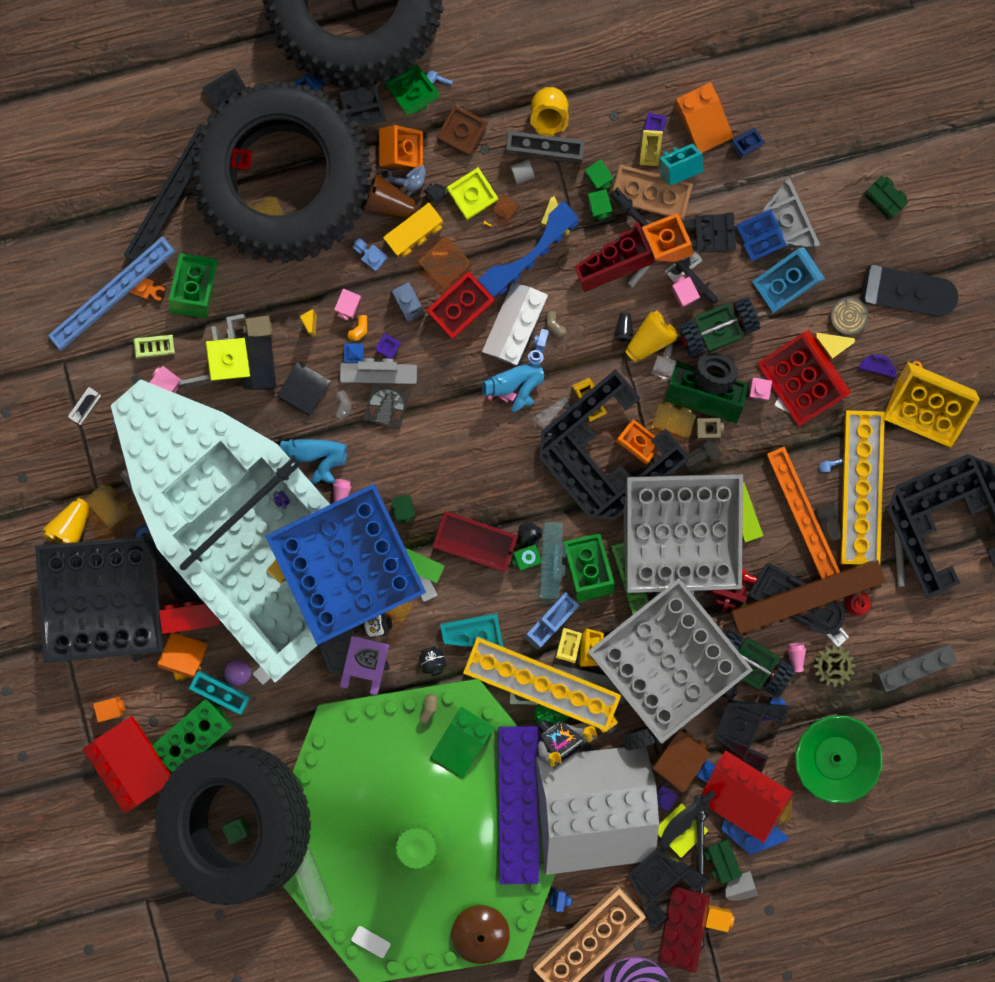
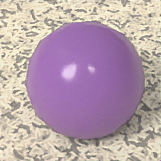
M234 659L226 665L224 676L231 685L241 686L250 679L251 669L245 661Z

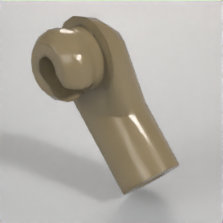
M547 311V330L556 337H563L566 334V328L564 326L561 327L556 322L555 311Z
M428 694L424 699V711L419 717L423 723H427L437 710L438 698L435 694Z

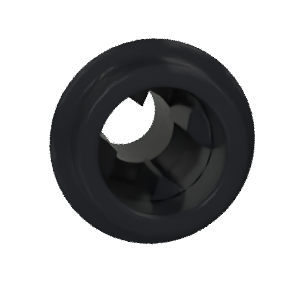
M620 313L615 332L616 340L619 342H630L632 337H634L630 313Z

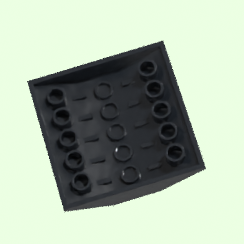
M143 537L35 546L43 663L163 652L156 562Z

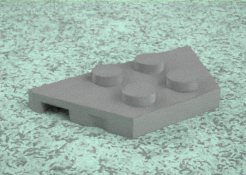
M789 178L761 212L772 208L787 246L818 247L820 243Z

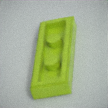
M743 482L742 537L744 542H748L762 537L763 533Z

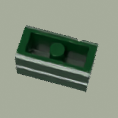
M881 175L863 195L890 221L909 202L906 200L907 196L901 190L897 191L893 187L894 183L890 178H884Z
M407 494L393 498L391 502L393 509H395L396 520L401 521V524L414 522L413 518L416 517V512L413 507L412 496Z
M727 837L705 845L707 850L704 851L707 862H712L714 869H711L714 880L724 884L742 877Z

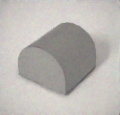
M529 160L510 166L517 185L535 178Z

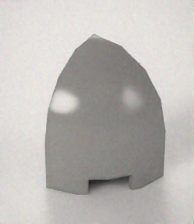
M750 871L742 873V877L728 882L725 890L728 900L740 901L758 896Z

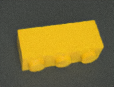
M427 203L383 238L398 258L401 256L404 258L412 252L411 248L415 245H422L427 240L426 237L428 235L439 232L443 228L441 226L443 225V220L431 204Z

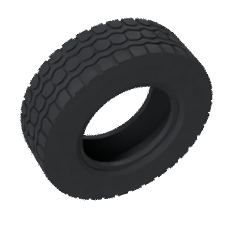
M235 745L200 752L185 760L172 772L162 789L163 792L159 796V805L156 808L157 818H155V828H157V831L155 833L156 840L159 842V852L163 856L161 858L165 866H168L167 870L172 877L176 878L175 881L181 887H184L185 891L211 904L236 905L269 895L285 885L298 871L297 869L301 866L304 860L303 857L308 849L307 844H309L311 835L309 834V831H311L309 817L311 816L310 809L307 807L306 794H303L304 790L301 783L297 781L298 778L290 771V768L284 762H281V759L260 748ZM225 785L243 793L252 804L257 816V842L253 852L243 863L233 861L223 855L214 844L209 831L208 813L211 802L217 792Z

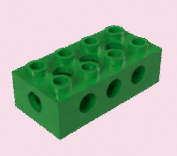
M206 698L152 746L170 774H172L181 763L200 752L206 751L235 725L214 701ZM203 720H207L210 723L209 729H205L202 726ZM188 733L195 735V742L189 741ZM174 746H178L180 748V755L174 753Z

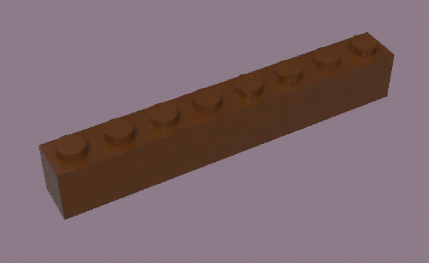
M872 560L730 611L737 633H743V636L754 633L755 628L761 627V629H766L773 626L772 622L778 620L780 623L788 621L792 615L802 616L808 614L809 609L816 608V610L825 608L827 607L826 603L832 601L834 603L842 602L846 596L851 594L852 597L863 594L865 589L870 588L871 591L882 587L881 584L886 581L879 561Z

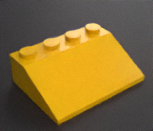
M907 362L897 380L883 419L952 448L980 399L975 390Z

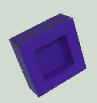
M648 112L644 130L664 131L667 116Z
M384 333L375 351L393 359L401 342Z
M661 784L657 791V804L669 812L679 795Z

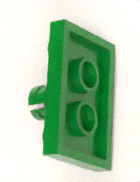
M417 64L403 72L401 76L394 77L385 83L388 91L407 116L415 112H422V107L425 110L428 104L441 97L438 90Z

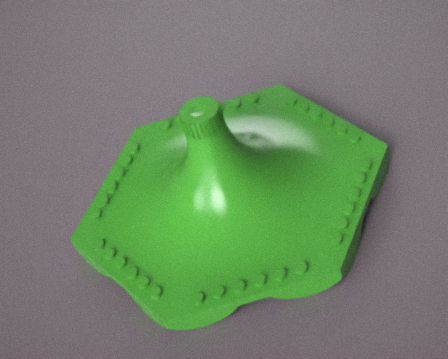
M479 679L454 681L410 690L322 703L318 705L293 770V773L298 778L297 781L302 785L303 794H306L307 807L310 809V841L307 844L308 849L303 857L304 860L301 866L283 887L360 982H383L524 959L555 874L545 875L538 795L539 884H499L498 726H517V724ZM428 694H435L438 698L437 710L427 723H423L419 717L424 711V699ZM461 706L494 726V729L464 777L459 776L430 757ZM475 905H487L498 910L507 920L510 929L509 944L505 952L495 961L486 964H475L463 959L455 950L451 938L452 926L457 916L463 910ZM359 926L390 942L391 945L383 958L351 940ZM479 935L477 939L479 941L484 940V936Z

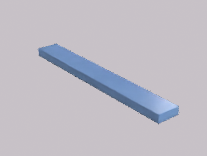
M162 236L52 331L48 337L62 351L176 251Z

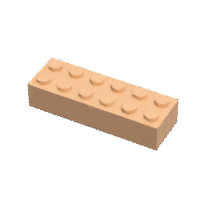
M617 885L533 964V968L545 982H578L646 917L640 908Z

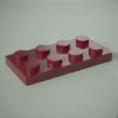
M673 886L660 953V963L692 973L697 972L711 895L701 892L696 893L694 890L680 886Z

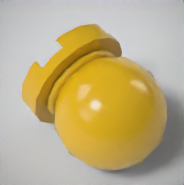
M545 87L534 95L531 101L530 124L536 129L538 134L554 136V133L561 130L562 132L565 131L568 126L569 103L564 93L554 87Z

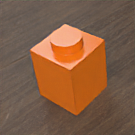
M119 696L93 704L98 722L124 715L125 704L123 700H120Z

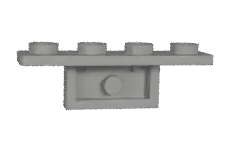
M363 358V362L341 363L340 381L342 383L416 384L417 365L397 364V362H394V359H382V362H374L372 358Z

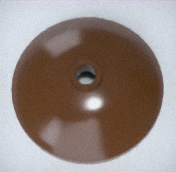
M475 905L463 910L457 916L452 926L451 938L455 950L463 959L475 964H486L495 961L505 952L509 944L510 929L507 920L498 910L487 905ZM483 935L484 940L479 941L477 937Z

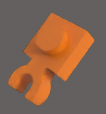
M145 278L129 293L148 300L150 295H152L157 301H162L163 299L157 296V292L160 290L166 292V289L162 286L153 287L155 282Z

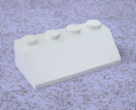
M512 282L482 352L517 367L548 295L531 287Z

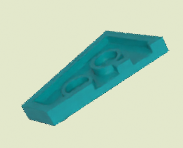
M497 613L440 624L444 644L474 647L477 637H480L503 647Z

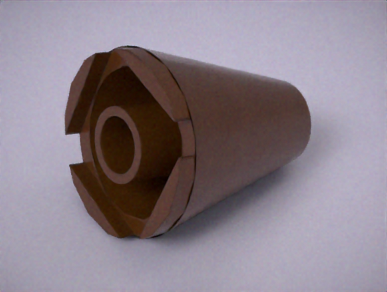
M379 175L374 176L367 194L368 200L365 206H362V210L365 212L409 218L417 209L415 200Z

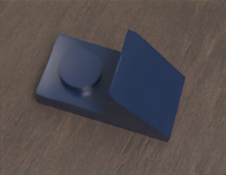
M755 127L730 142L731 148L740 160H743L748 154L765 144V141Z

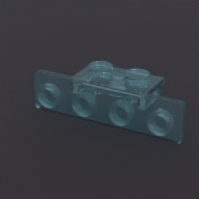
M544 522L540 597L545 599H559L561 576L565 577V565H562V557H566V546H563L562 542L563 523Z

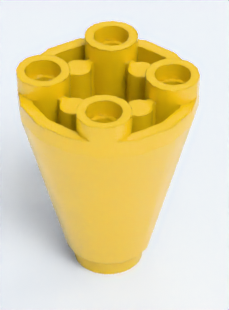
M657 310L648 314L627 346L628 349L625 352L634 362L638 359L642 360L677 340V331L671 324L666 325L664 323V317Z
M77 498L76 501L69 504L42 529L44 532L43 537L52 543L53 541L59 544L78 543L89 516L91 505Z

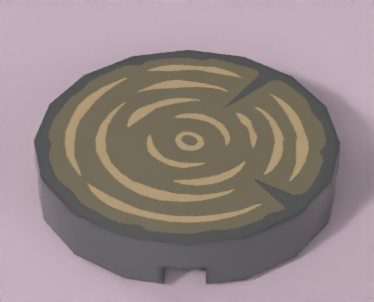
M847 297L840 299L830 311L832 327L842 335L851 336L858 334L868 323L869 314L867 307L856 298Z

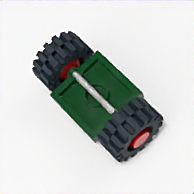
M749 297L734 302L733 310L730 303L695 316L694 320L692 319L678 325L679 334L688 355L693 357L705 352V346L710 353L744 339V334L747 335L761 328L759 317Z
M728 630L725 636L753 669L742 680L759 690L764 685V690L775 697L781 696L792 679L795 667L782 660L778 662L780 659L779 655L748 637L742 643L743 637Z

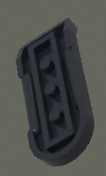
M869 265L865 272L861 301L875 306L890 307L940 317L947 315L956 307L958 291L955 285L945 278Z
M766 563L750 591V596L759 601L807 583L770 563ZM832 601L826 603L827 607L819 610L812 608L808 610V614L802 616L795 614L790 616V618L820 634H832L842 627L845 621V610L841 602L834 603Z

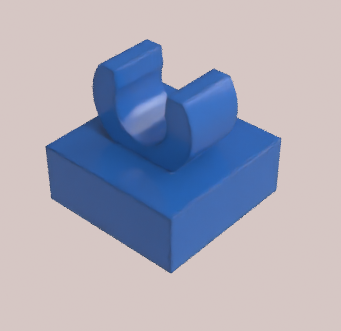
M552 888L549 907L557 912H563L564 906H572L573 898H569L566 892L559 888Z

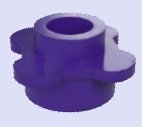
M282 490L274 492L273 501L275 505L285 510L287 505L290 504L289 498Z

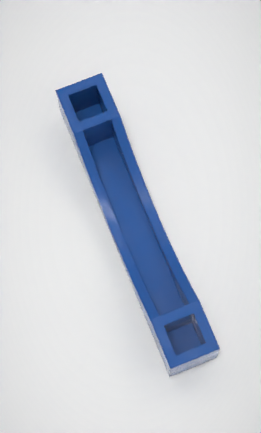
M562 201L549 213L544 234L530 253L515 262L492 266L478 281L493 297L496 294L501 296L508 289L506 285L510 281L515 283L522 276L520 272L524 268L529 270L536 263L534 259L538 255L543 257L550 250L548 246L552 242L557 244L565 237L562 233L566 229L571 231L579 224L576 221L579 216L565 201Z

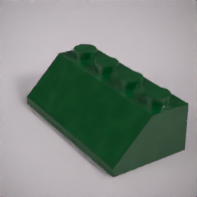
M675 361L664 401L737 424L744 408L748 383L735 380L730 391L724 394L710 393L703 390L695 382L693 377L694 366ZM707 371L714 377L724 378L723 375Z

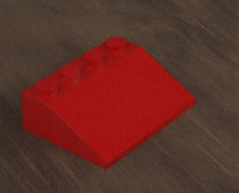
M809 329L757 363L767 380L772 381L771 386L799 427L851 393Z
M130 716L82 749L124 814L163 789L171 775L133 716Z
M726 750L715 766L702 794H707L711 789L714 790L717 796L710 801L709 808L763 843L767 840L795 794Z

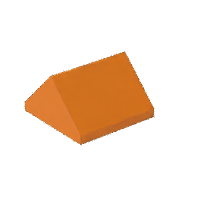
M634 419L631 420L615 441L617 445L644 466L647 465L658 450L651 442L655 436Z

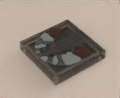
M373 383L363 420L401 430L410 393Z

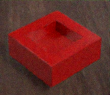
M234 148L230 167L250 171L253 152ZM237 152L243 153L239 164L235 163Z

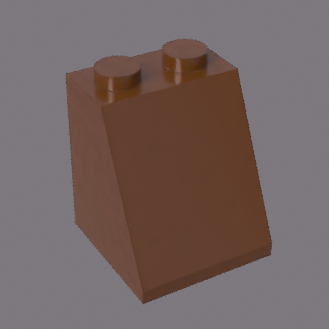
M685 728L682 731L679 729L675 732L650 763L655 771L682 792H685L710 755L707 751L708 746L700 740L695 742L691 738L693 734Z

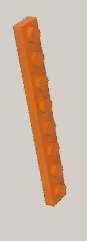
M785 446L766 454L820 578L840 572Z

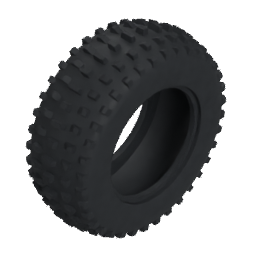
M262 0L263 4H265V11H267L264 13L265 19L268 20L271 26L268 28L269 32L278 39L275 42L277 47L287 51L284 55L287 60L294 59L297 63L295 67L298 70L305 68V71L309 73V77L312 79L317 76L323 79L322 83L329 84L330 82V84L334 85L337 83V87L340 88L352 85V89L363 87V84H366L367 88L373 87L374 84H377V81H381L382 84L387 83L391 79L390 76L394 75L397 78L403 74L402 69L405 67L408 70L416 64L414 59L420 60L426 53L424 47L429 48L431 42H433L435 36L432 34H436L437 28L440 27V21L437 20H440V13H443L442 0H398L393 15L378 30L360 37H342L324 30L313 20L308 11L309 0Z
M280 81L268 83V86H266L265 82L254 86V89H251L250 86L240 91L241 95L239 96L235 92L228 98L229 102L227 104L223 101L219 104L216 114L210 113L207 118L208 125H202L199 132L201 138H196L193 148L197 151L192 153L190 164L194 166V168H190V179L195 181L192 183L193 196H198L195 198L197 202L196 207L199 211L204 210L202 211L205 217L203 219L206 224L211 223L210 226L215 229L213 233L216 236L222 234L221 237L225 239L224 244L228 247L233 243L238 248L237 252L243 255L247 251L252 254V259L258 260L259 256L262 258L266 257L268 263H273V259H281L282 263H289V260H294V258H296L297 262H302L305 257H308L307 255H311L312 258L319 256V252L323 248L325 251L332 249L331 245H333V242L335 240L338 243L345 238L343 233L345 231L350 232L355 227V224L352 223L353 220H358L362 216L363 210L360 207L365 206L368 200L365 192H369L372 181L367 179V177H370V171H372V165L367 164L370 151L369 149H364L365 144L363 141L366 139L364 134L358 135L359 132L356 129L359 127L356 120L350 122V119L347 117L349 111L347 109L341 111L337 107V100L333 98L329 101L327 97H324L325 93L320 90L317 94L316 91L311 90V87L307 85L303 88L301 85L296 87L295 82H290L289 85L288 83L281 85ZM291 131L302 134L318 144L326 156V177L317 197L303 209L287 215L264 214L243 202L237 186L238 168L230 167L233 149L247 150L256 140L273 132ZM236 153V164H239L243 153Z

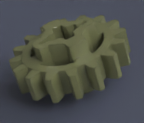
M832 645L831 649L825 646V652L819 650L820 657H814V660L817 661V664H813V667L817 668L814 674L820 675L818 680L821 682L825 680V685L829 686L832 682L833 687H836L837 682H839L843 686V680L850 681L851 679L848 675H854V672L851 670V668L856 667L855 664L851 663L854 657H848L850 651L846 650L843 652L842 646H839L838 649H836V645ZM839 653L836 657H831L828 654ZM823 661L825 662V669H824V670H822V662H823ZM845 661H846V670H844V664H843ZM831 662H837L836 666L838 668L836 670L831 669ZM833 674H837L840 676L834 679L829 678Z

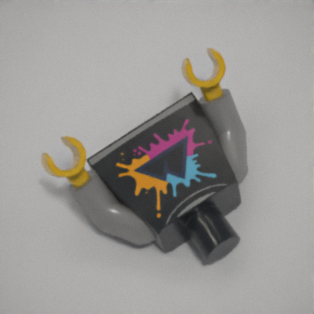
M546 720L541 721L538 724V729L542 733L537 745L539 758L550 763V766L555 769L582 749L584 739L591 742L593 740L592 735L597 736L595 727L577 728L562 721L551 726Z

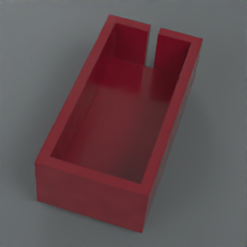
M445 511L433 548L506 572L511 558L508 552H513L518 535Z

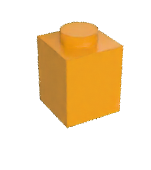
M709 905L705 927L728 932L729 927L732 928L734 924V916H732L731 910Z

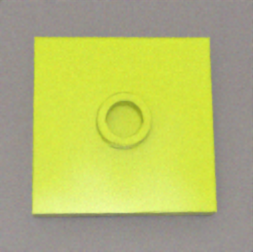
M479 167L447 187L449 194L466 220H469L499 200Z
M245 338L205 342L210 381L250 377Z
M681 802L659 823L658 835L661 838L669 822L686 808ZM695 818L691 827L675 838L669 845L681 858L697 843V821ZM704 826L705 835L708 832V829Z

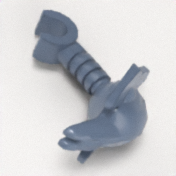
M421 165V167H416L406 175V179L394 177L392 172L388 170V177L384 178L391 184L404 186L406 190H409L407 195L410 196L422 187L425 182L426 171L424 165Z

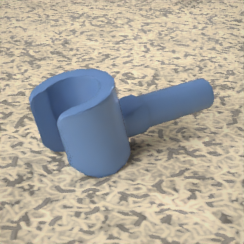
M430 71L427 74L432 84L437 80L450 86L452 85L453 81L442 78L434 71Z
M844 458L821 462L819 464L820 472H831V466L842 464Z

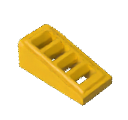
M587 378L574 384L572 387L578 399H580L594 385L592 380ZM587 386L590 387L589 389L581 393L579 391L580 389L585 388ZM604 406L588 418L589 422L607 414Z

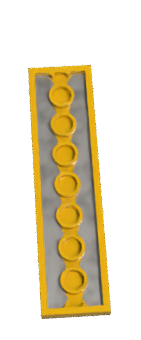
M845 411L840 564H863L872 560H878L880 564L884 453L883 416L885 412Z
M477 637L463 672L466 675L604 731H608L621 698L619 693L480 637Z

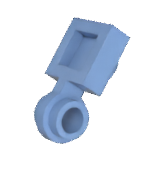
M360 238L357 241L354 240L352 248L359 254L364 252L365 255L361 260L377 272L388 256L374 245L367 250V244Z
M541 329L540 336H535L533 346L536 347V350L528 354V362L531 365L537 366L543 361V351L548 330Z

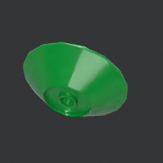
M846 715L827 716L812 723L801 735L795 750V770L802 785L815 798L831 804L851 803L864 797L877 784L883 768L882 748L875 733L862 721ZM835 755H839L838 761L833 760Z

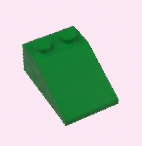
M183 253L179 254L168 299L169 313L207 319L218 259Z
M601 534L564 541V550L577 602L614 594V580Z
M461 706L430 757L459 776L464 777L494 729V726Z

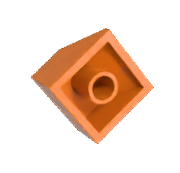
M397 125L379 129V167L415 169L423 165V131Z
M678 213L642 227L656 261L677 262L694 255L692 243Z

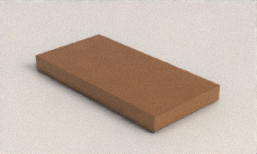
M619 164L612 191L618 187L628 199H632L635 209L664 217L678 213L681 221H683L693 184L681 181L670 186L661 175ZM610 198L611 203L617 204L612 198Z

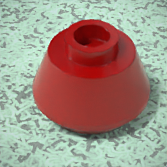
M864 591L863 594L852 597L851 594L846 597L845 607L851 615L863 616L871 608V599Z

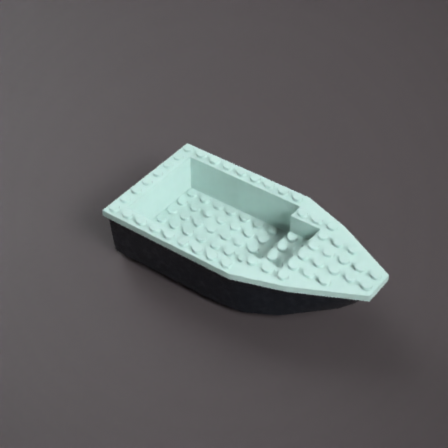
M140 379L111 405L132 489L155 545L270 678L277 682L312 651L317 644L287 581L280 584L267 572V568L276 558L265 536L330 505V503L301 470L297 468L289 476L290 479L279 482L201 555L202 562L196 560L186 570H181L180 564L191 555L189 549L193 548L196 550L265 486L276 475V469L278 467L281 468L290 458L278 444L223 412ZM282 490L289 498L290 504L287 505L285 510L275 505L273 501L275 491L279 492Z

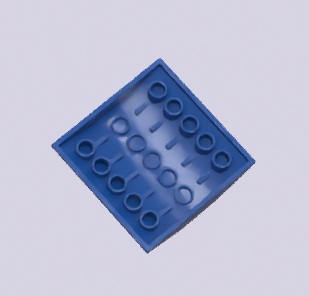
M375 484L265 536L317 645L426 593Z

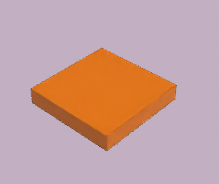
M172 632L159 659L158 667L194 679L208 644Z

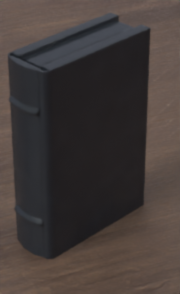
M245 336L250 377L242 378L243 390H270L277 388L271 337Z

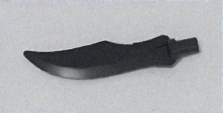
M711 789L707 794H699L693 803L669 822L661 838L662 851L665 852L675 838L691 827L694 818L698 814L709 808L710 801L717 796L714 790Z

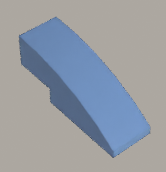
M565 592L527 632L524 638L538 650L579 607V604Z

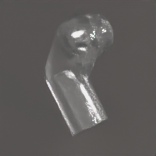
M342 390L336 394L341 403L336 411L338 419L348 417L352 408L351 401L345 391Z

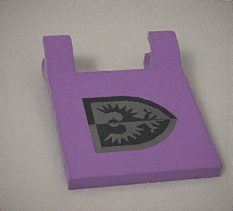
M352 636L340 687L347 688L349 686L350 676L360 677L373 681L370 694L377 695L389 644Z

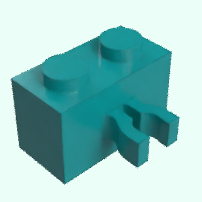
M693 144L679 150L676 147L672 148V153L668 154L665 151L663 156L659 158L660 175L670 186L703 172L702 153Z

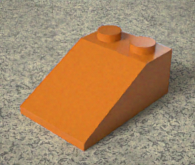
M711 82L676 99L674 105L694 146L701 153L734 138L721 102Z

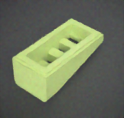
M172 335L135 338L133 340L135 359L175 354ZM167 340L168 350L164 351L163 341ZM158 341L160 345V351H157L156 349V342ZM148 343L152 345V352H149ZM140 344H144L145 353H141Z

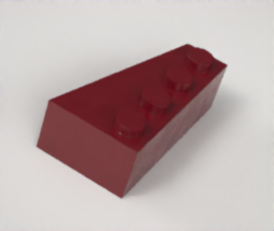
M638 221L633 225L632 229L621 233L619 238L612 243L608 242L603 246L602 250L591 254L574 266L585 293L655 263V260Z

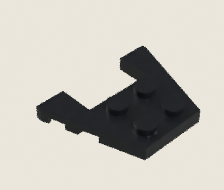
M353 628L318 644L329 673H343L351 637H356ZM386 658L384 670H389L390 666Z
M728 700L714 737L730 750L740 755L747 764H751L755 769L762 772L768 756L752 750L750 747L763 717L765 716L783 724L790 706Z
M658 848L652 851L628 873L653 928H656L667 918L665 912L655 901L681 878H684L696 893L710 881L704 874Z

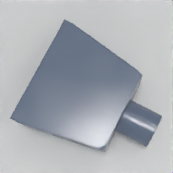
M409 282L391 290L408 323L425 314Z

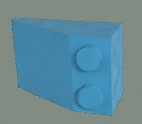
M803 247L795 250L752 282L774 313L809 291L825 278Z

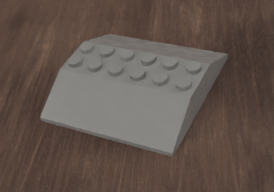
M743 474L627 477L624 503V562L627 593L662 592L678 578L689 591L742 589Z
M679 578L588 651L661 744L753 671Z
M646 746L627 751L626 747L577 752L555 769L550 766V763L536 757L545 875L639 863L656 849L659 830L657 791Z

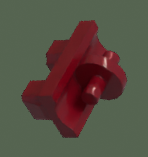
M743 585L742 589H733V592L725 589L710 590L709 593L710 595L722 598H717L716 604L722 605V612H726L727 608H735L736 604L729 601L742 605L747 599L745 597L746 586Z

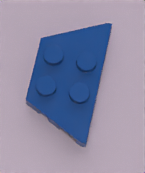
M725 818L721 825V829L750 855L789 839L777 826L773 828L767 840L763 843Z

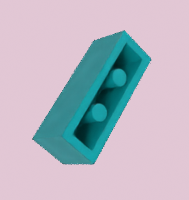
M202 670L197 672L189 687L190 690L240 715L245 712L252 698V695Z

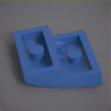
M772 208L736 225L751 261L787 246Z

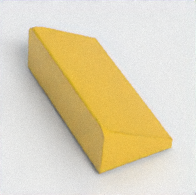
M310 310L301 315L300 318L311 337H315L317 314L314 310Z
M585 629L581 635L580 666H599L588 651L604 638V633Z

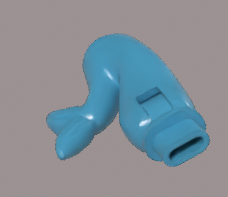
M525 364L489 377L487 381L482 382V393L484 396L491 395L492 397L508 395L521 384L518 396L512 406V412H516L524 405L530 406L535 403L529 396V393L536 386L543 383V369L540 365Z
M290 439L289 441H281L280 448L290 459L294 456L296 461L311 462L326 456L314 472L310 480L312 484H316L321 480L334 484L335 479L329 470L336 466L345 465L347 458V445L339 442L317 439H297L293 441V439Z

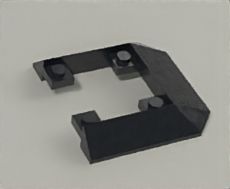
M615 369L541 432L539 459L590 518L616 520L624 514L627 477H632L622 465L607 476L584 449V446L597 436L585 420L612 397H615L625 411L641 399L629 382ZM667 428L651 440L663 456L637 477L669 476L690 459L683 447Z
M969 454L898 484L887 509L926 599L960 584L953 566L935 571L921 537L937 531L930 512L963 498L970 515L987 509L995 528V466L990 462ZM995 547L986 550L993 568H995Z

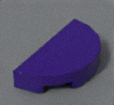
M874 354L866 357L858 367L859 370L892 379L896 378V370L889 358L883 355Z

